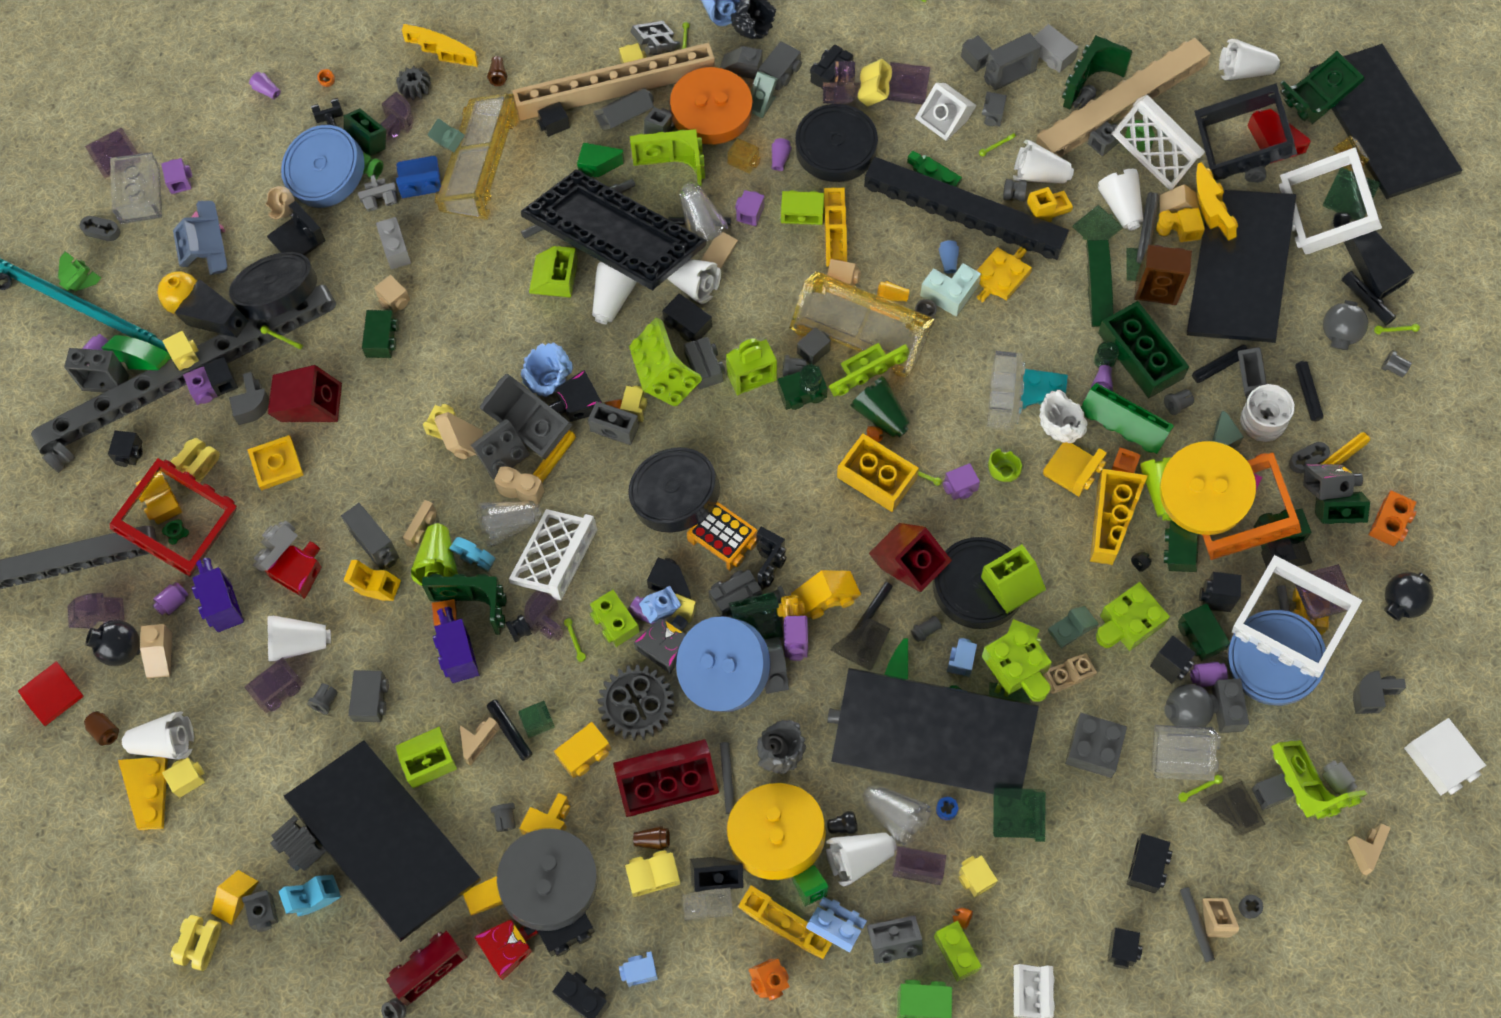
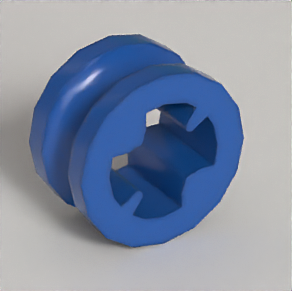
M943 797L939 800L936 813L942 820H951L957 815L958 803L951 797ZM944 803H949L948 806L950 804L953 806L951 814L941 811Z

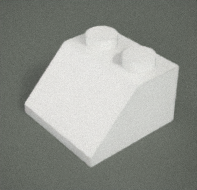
M935 83L915 119L947 141L968 121L977 105L946 83Z

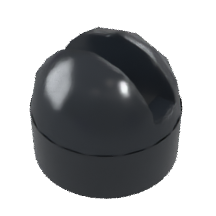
M1337 212L1333 218V225L1337 228L1349 224L1352 217L1348 213Z
M0 273V281L5 278L8 279L6 283L0 285V290H6L12 285V278L7 273Z
M1139 552L1132 556L1131 562L1139 572H1143L1150 567L1152 559L1148 558L1150 556L1148 553Z

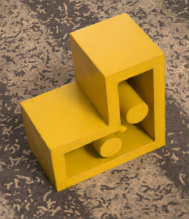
M821 570L793 591L791 595H797L798 601L803 600L805 614H800V616L817 619L823 616L824 611L834 606L846 608L851 606L861 593L851 571Z

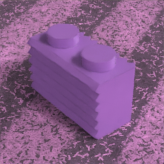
M786 616L784 618V656L791 661H800L803 657L808 656L807 616Z

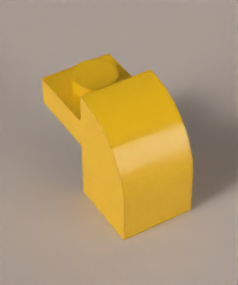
M1049 187L1029 193L1027 205L1033 216L1047 222H1052L1053 217L1072 212L1073 205L1064 190L1052 194Z
M351 560L343 580L354 587L353 591L382 601H394L401 582L399 578L388 571L372 570L358 560Z
M558 793L548 814L530 807L519 828L521 833L525 835L535 830L549 828L566 831L567 826L565 822L561 821V818L565 819L570 810L567 796Z

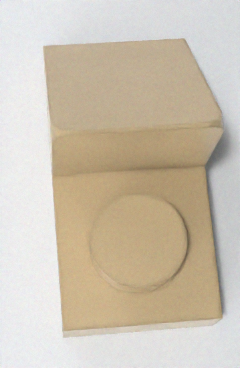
M491 717L486 722L480 723L476 729V735L460 726L463 756L470 766L500 729L498 723Z
M1382 823L1375 829L1371 828L1365 841L1356 836L1351 837L1347 841L1361 873L1366 876L1374 870L1391 829Z

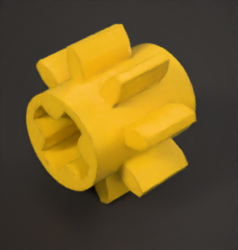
M797 595L781 597V603L776 604L778 617L783 616V621L786 616L805 614L803 600L798 601Z

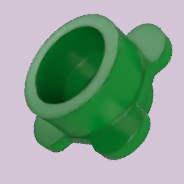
M176 519L168 522L163 527L162 533L169 538L168 542L175 545L178 543V540L189 535V530L183 527L182 520Z

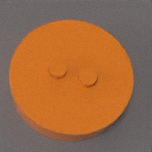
M705 67L693 70L681 77L673 87L670 97L672 121L678 130L696 129L697 138L701 137L702 144H721L731 141L744 132L751 120L752 95L750 89L742 78L726 69Z

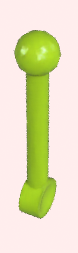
M688 22L682 24L684 29L682 49L687 46V33L690 27Z
M1015 133L986 149H980L979 155L984 157L987 152L1015 138Z
M1416 323L1412 326L1388 328L1378 325L1374 328V332L1376 334L1407 330L1417 332L1420 326Z
M262 326L260 329L263 334L268 333L300 350L303 348L302 344L269 330L267 326Z
M918 471V476L932 481L934 485L940 486L942 484L941 478H934Z
M566 618L564 625L568 628L575 646L577 660L583 662L586 656L581 652L572 628L573 621L570 618Z
M1215 775L1211 781L1187 793L1181 792L1178 795L1179 801L1186 802L1188 797L1213 784H1221L1223 777Z

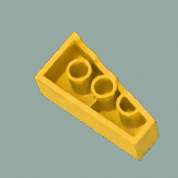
M1102 469L1097 485L1090 562L1113 565L1148 475Z

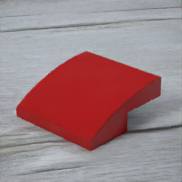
M57 661L18 690L23 700L44 726H47L84 697L78 686L70 679Z

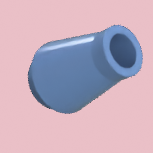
M944 241L940 243V248L938 249L944 273L957 272L959 246H957L955 241Z

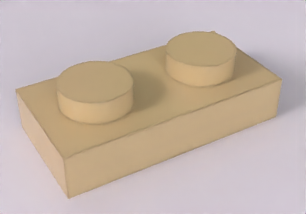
M424 500L403 536L407 546L415 549L418 543L421 544L426 528L435 521L436 510L433 503Z

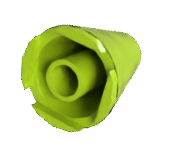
M1172 457L1163 458V461L1155 462V459L1148 460L1140 464L1142 475H1148L1145 483L1157 517H1162L1163 521L1172 520L1166 513L1160 497L1161 477Z
M440 523L427 527L411 568V578L421 586L423 577H429L432 574L453 577V575L457 574L454 553L449 549L452 545L449 529Z

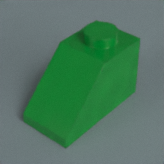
M583 143L577 167L579 171L590 177H600L623 165L624 153L623 149Z
M815 865L792 877V881L805 907L823 897H827L828 885Z

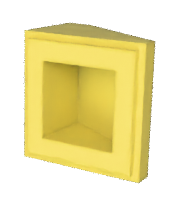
M675 594L681 606L673 613L672 617L675 618L677 615H680L690 623L697 610L696 602Z

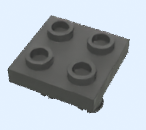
M507 419L471 444L474 452L493 480L500 467L513 468L530 455L514 427Z

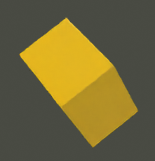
M237 870L217 887L211 914L233 925L245 906L242 897L251 895L259 881Z

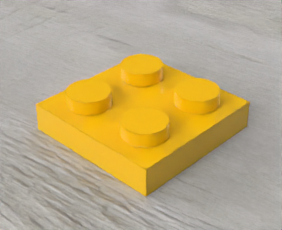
M290 435L247 449L261 491L304 476Z

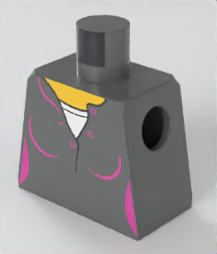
M1305 465L1303 486L1320 500L1352 496L1354 487L1363 485L1362 473H1352L1343 465Z
M677 615L671 624L663 618L658 619L634 641L635 650L671 674L676 665L680 644L686 636L682 631L688 624L687 620L680 615Z

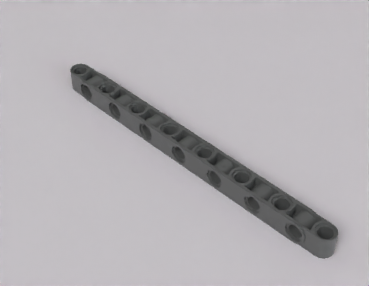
M318 285L305 301L286 313L267 319H249L237 338L219 334L198 345L199 351L196 352L199 361L191 367L179 371L173 360L170 359L159 370H148L42 424L31 432V436L39 452L43 455L51 453L58 442L63 446H67L187 385L183 374L201 368L212 360L223 357L227 363H230L277 339L268 333H261L260 329L262 326H267L269 330L283 336L332 311L336 307V301L326 285Z

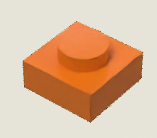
M1120 447L1112 470L1134 473L1141 455Z
M455 599L432 603L435 626L441 625L437 614L439 609H443L446 617L444 607H451L454 621L458 620Z

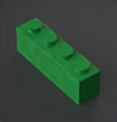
M1095 383L1089 390L1081 406L1087 419L1096 420L1103 424V427L1107 430L1116 431L1127 441L1136 442L1145 451L1158 454L1174 427L1173 424L1098 383Z

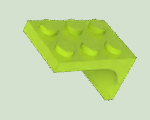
M696 129L630 136L633 166L682 162L693 168L697 177V185L702 186L701 179H705V165L702 154L701 137L697 138Z
M656 317L631 342L629 349L644 392L672 406H677L702 381L699 373L688 368L675 355L664 323Z
M1301 740L1279 742L1271 746L1274 752V759L1281 766L1285 774V781L1292 788L1296 796V803L1303 810L1306 818L1316 816L1319 820L1327 816L1328 818L1340 814L1342 808L1347 806L1350 808L1362 803L1361 798L1367 795L1365 790L1348 792L1338 797L1331 794L1324 787Z

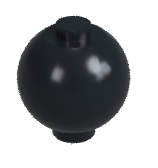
M1404 572L1394 576L1388 582L1385 589V600L1388 605L1384 608V611L1397 621H1400L1402 617L1416 618L1423 615L1429 610L1434 599L1433 588L1430 585L1431 580L1421 572L1418 574Z
M107 621L101 624L98 629L90 628L88 631L85 645L92 647L94 656L105 665H125L141 652L138 632L131 624L125 621Z

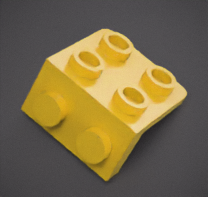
M1064 442L1045 466L1043 475L1080 497L1085 489L1089 490L1095 479L1093 477L1096 472L1100 474L1102 469H1104L1107 463L1104 461L1107 452L1099 448L1095 455L1092 456L1073 443Z

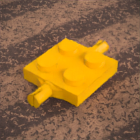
M998 247L976 270L981 273L979 284L983 288L980 294L977 295L978 300L984 302L990 294L997 295L1006 301L1032 272V267L1021 261V258L1027 253L1025 248L1019 247L1014 255Z

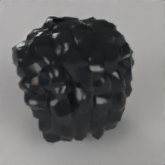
M740 0L736 3V12L731 14V23L735 31L740 36L749 39H762L767 36L769 29L773 28L771 23L774 21L776 8L768 0Z

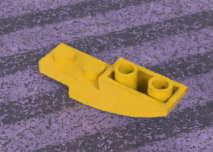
M1200 162L1197 165L1196 177L1197 198L1201 213L1209 228L1213 229L1218 226L1229 241L1236 238L1238 223L1235 217H1230L1227 212L1226 205L1223 202L1224 189L1219 182L1216 183L1212 171L1209 168L1206 169L1203 163Z

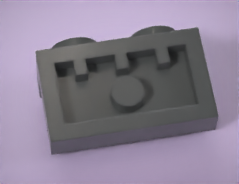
M915 915L867 925L875 964L889 963L893 960L913 958L923 954L922 937Z

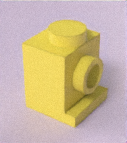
M626 386L620 409L637 415L638 421L643 422V411L646 410L647 398L644 397L645 392L640 386Z
M442 404L441 407L435 405L427 421L423 423L426 434L442 439L434 421L435 417L447 412L456 416L454 409L446 404Z

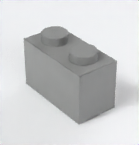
M1048 24L1034 36L1041 46L1039 57L1051 69H1055L1060 73L1076 59L1079 47Z
M393 217L377 222L376 226L391 270L411 264L397 218Z

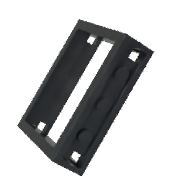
M1277 83L1194 111L1209 168L1213 173L1215 181L1247 172L1259 166H1266L1272 162L1287 159L1297 154ZM1276 103L1286 142L1216 164L1206 126Z

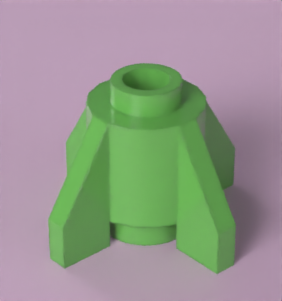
M64 251L59 259L58 271L59 284L67 291H71V289L78 291L96 285L101 277L93 271L88 274L90 268L85 265L82 259H76L72 262L74 257Z

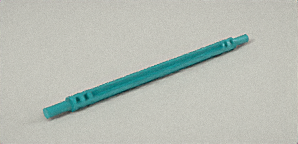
M0 258L1 273H7L11 278L132 338L148 342L168 352L163 341L156 338V335Z

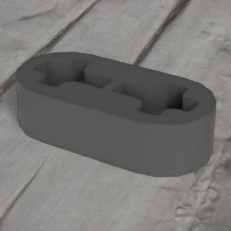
M86 216L79 224L86 236L105 241H114L121 233L120 228L114 221L95 216Z
M1323 442L1313 443L1294 453L1289 461V466L1293 472L1304 473L1306 464H1321L1330 455V449ZM1316 450L1323 452L1322 456L1318 454L1313 457L1312 455ZM1304 459H1307L1304 465L1296 464L1297 460L1302 461Z

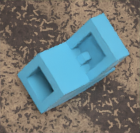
M334 875L315 876L304 885L285 886L278 891L286 914L297 913V916L315 912L341 898Z

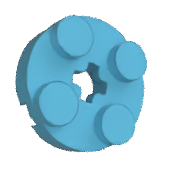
M455 538L449 549L461 555L460 559L469 564H472L474 561L478 563L477 566L489 572L495 557L484 549L483 551L476 547V544L466 539Z

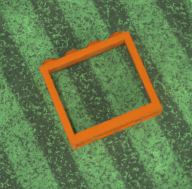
M1274 453L1260 454L1256 458L1248 460V463L1253 473L1271 468L1289 518L1215 541L1211 540L1210 535H1202L1210 560L1301 533L1299 520Z

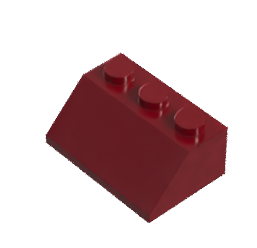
M447 930L444 933L439 932L430 939L428 946L414 951L407 963L393 968L386 981L398 1000L409 1006L468 957Z

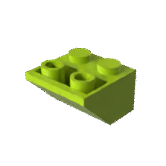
M553 246L537 254L529 294L571 298L578 264L576 248Z
M1023 544L984 566L981 578L1007 614L1046 591L1037 564Z
M440 726L395 746L406 779L413 789L457 770Z

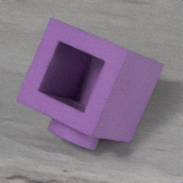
M182 158L161 163L165 184L171 194L192 189L189 178H192L193 175L190 166H185Z
M744 190L742 197H738L735 209H737V221L757 226L764 209V195L755 191Z
M204 366L183 374L189 392L197 405L209 403L213 398L218 397L211 386Z
M969 463L947 472L943 487L947 495L951 494L953 500L958 498L963 500L970 497L973 492L978 491L980 481Z

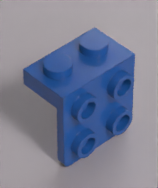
M436 156L400 161L396 164L398 173L396 182L402 199L443 191Z

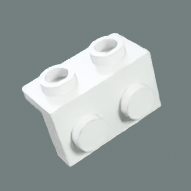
M1014 965V1017L1053 1018L1055 1002L1053 1000V985L1055 982L1053 966Z

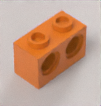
M1391 490L1384 498L1368 535L1393 547L1398 541L1403 542L1409 531L1406 529L1407 523L1411 524L1417 511L1413 509L1417 502ZM1395 508L1399 509L1402 513L1397 512ZM1387 526L1391 527L1394 532L1388 530Z

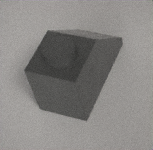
M746 46L739 47L724 54L720 68L731 71L740 77L755 80L758 68L763 64V50Z

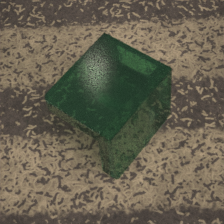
M545 701L536 703L518 712L528 738L555 728Z

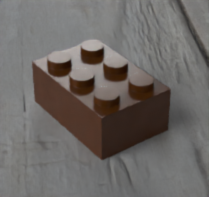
M1148 245L1136 277L1134 300L1177 306L1190 275L1192 251L1183 248Z

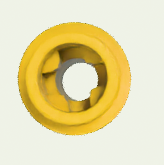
M889 281L879 283L877 290L878 299H882V301L907 302L909 289Z

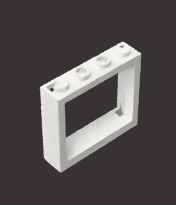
M1356 147L1280 175L1282 183L1279 184L1281 193L1293 194L1292 185L1351 164L1368 217L1307 238L1297 204L1295 203L1292 230H1297L1298 236L1295 237L1297 247H1302L1305 254L1316 252L1382 228Z
M1274 555L1233 626L1232 632L1245 643L1250 641L1257 645L1256 648L1265 654L1272 653L1278 656V660L1288 666L1292 664L1297 666L1304 675L1308 674L1319 678L1362 600ZM1273 573L1348 611L1319 663L1244 624Z

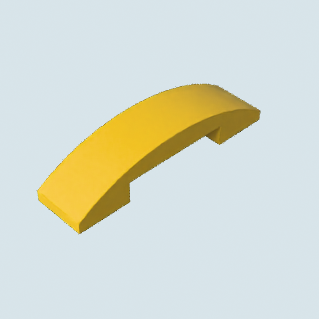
M750 885L738 905V908L768 929L821 959H824L832 945V942L807 929L808 922L771 900L770 896Z

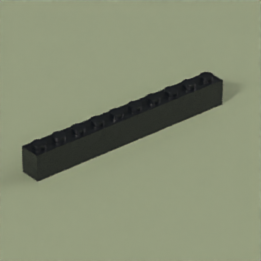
M874 157L865 174L864 187H867L872 192H880L890 199H898L911 207L922 208L929 214L943 216L946 220L956 221L963 224L966 228L977 229L987 236L998 237L1008 244L1014 243L1025 248L1026 251H1035L1047 259L1053 258L1058 260L1068 237L1069 229L878 157Z

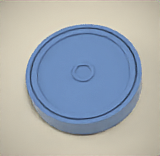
M333 125L315 126L302 132L287 148L281 165L282 180L285 187L303 204L314 208L330 207L346 199L359 184L364 171V155L360 145L344 129Z
M1285 610L1263 611L1249 617L1244 623L1319 663L1326 651L1324 641L1317 629L1308 620L1293 612ZM1235 633L1231 639L1228 650L1230 673L1233 679L1241 678L1243 692L1260 703L1273 706L1296 703L1311 694L1324 675L1325 668L1319 678L1308 674L1304 675L1297 666L1293 664L1288 666L1279 661L1278 656L1272 653L1265 654L1256 648L1257 645L1250 641L1247 643L1241 641L1239 637L1235 636Z
M712 617L696 624L682 640L676 660L677 676L684 693L696 705L711 711H736L751 704L763 691L770 672V655L761 634L747 622L730 617Z

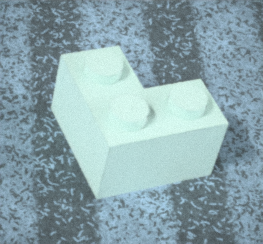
M964 263L952 278L933 268L922 283L920 296L933 301L935 305L957 317L978 288L981 273Z

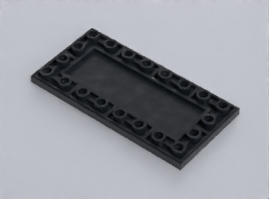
M1383 43L1343 56L1364 76L1365 80L1331 109L1352 144L1356 147L1357 152L1385 198L1389 199L1461 174L1463 171ZM1320 64L1310 67L1309 73L1315 70Z
M577 169L521 210V217L652 291L706 246V240L697 234L692 233L679 224L670 221Z
M1224 190L1223 202L1226 205L1227 212L1230 217L1234 216L1238 223L1236 238L1228 241L1218 226L1210 229L1207 223L1204 222L1205 230L1202 234L1187 336L1276 343L1296 194Z
M849 668L831 762L1020 800L1039 705Z
M364 740L284 795V800L400 942L481 881L480 876Z

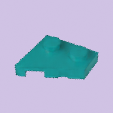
M1024 369L1019 409H1025L1027 406L1037 403L1041 404L1046 394H1050L1051 391L1061 390L1066 394L1068 375Z

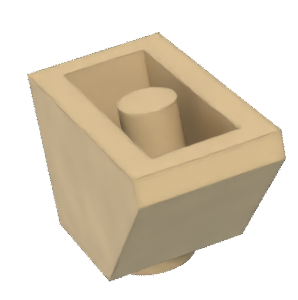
M449 412L435 417L434 421L447 450L453 452L456 457L461 459H467L476 455L471 444L482 437L483 430Z
M165 624L141 626L140 651L146 678L170 677L172 632Z

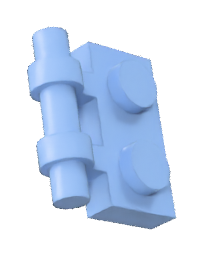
M823 897L819 905L827 909V911L817 907L806 928L850 953L861 933V930L854 927V925L863 929L867 920L860 917V913L854 910L851 912L840 906V902L835 899L831 901ZM834 914H836V915H838L839 917H841V918L847 920V922H845V921L839 919L838 917L834 916Z

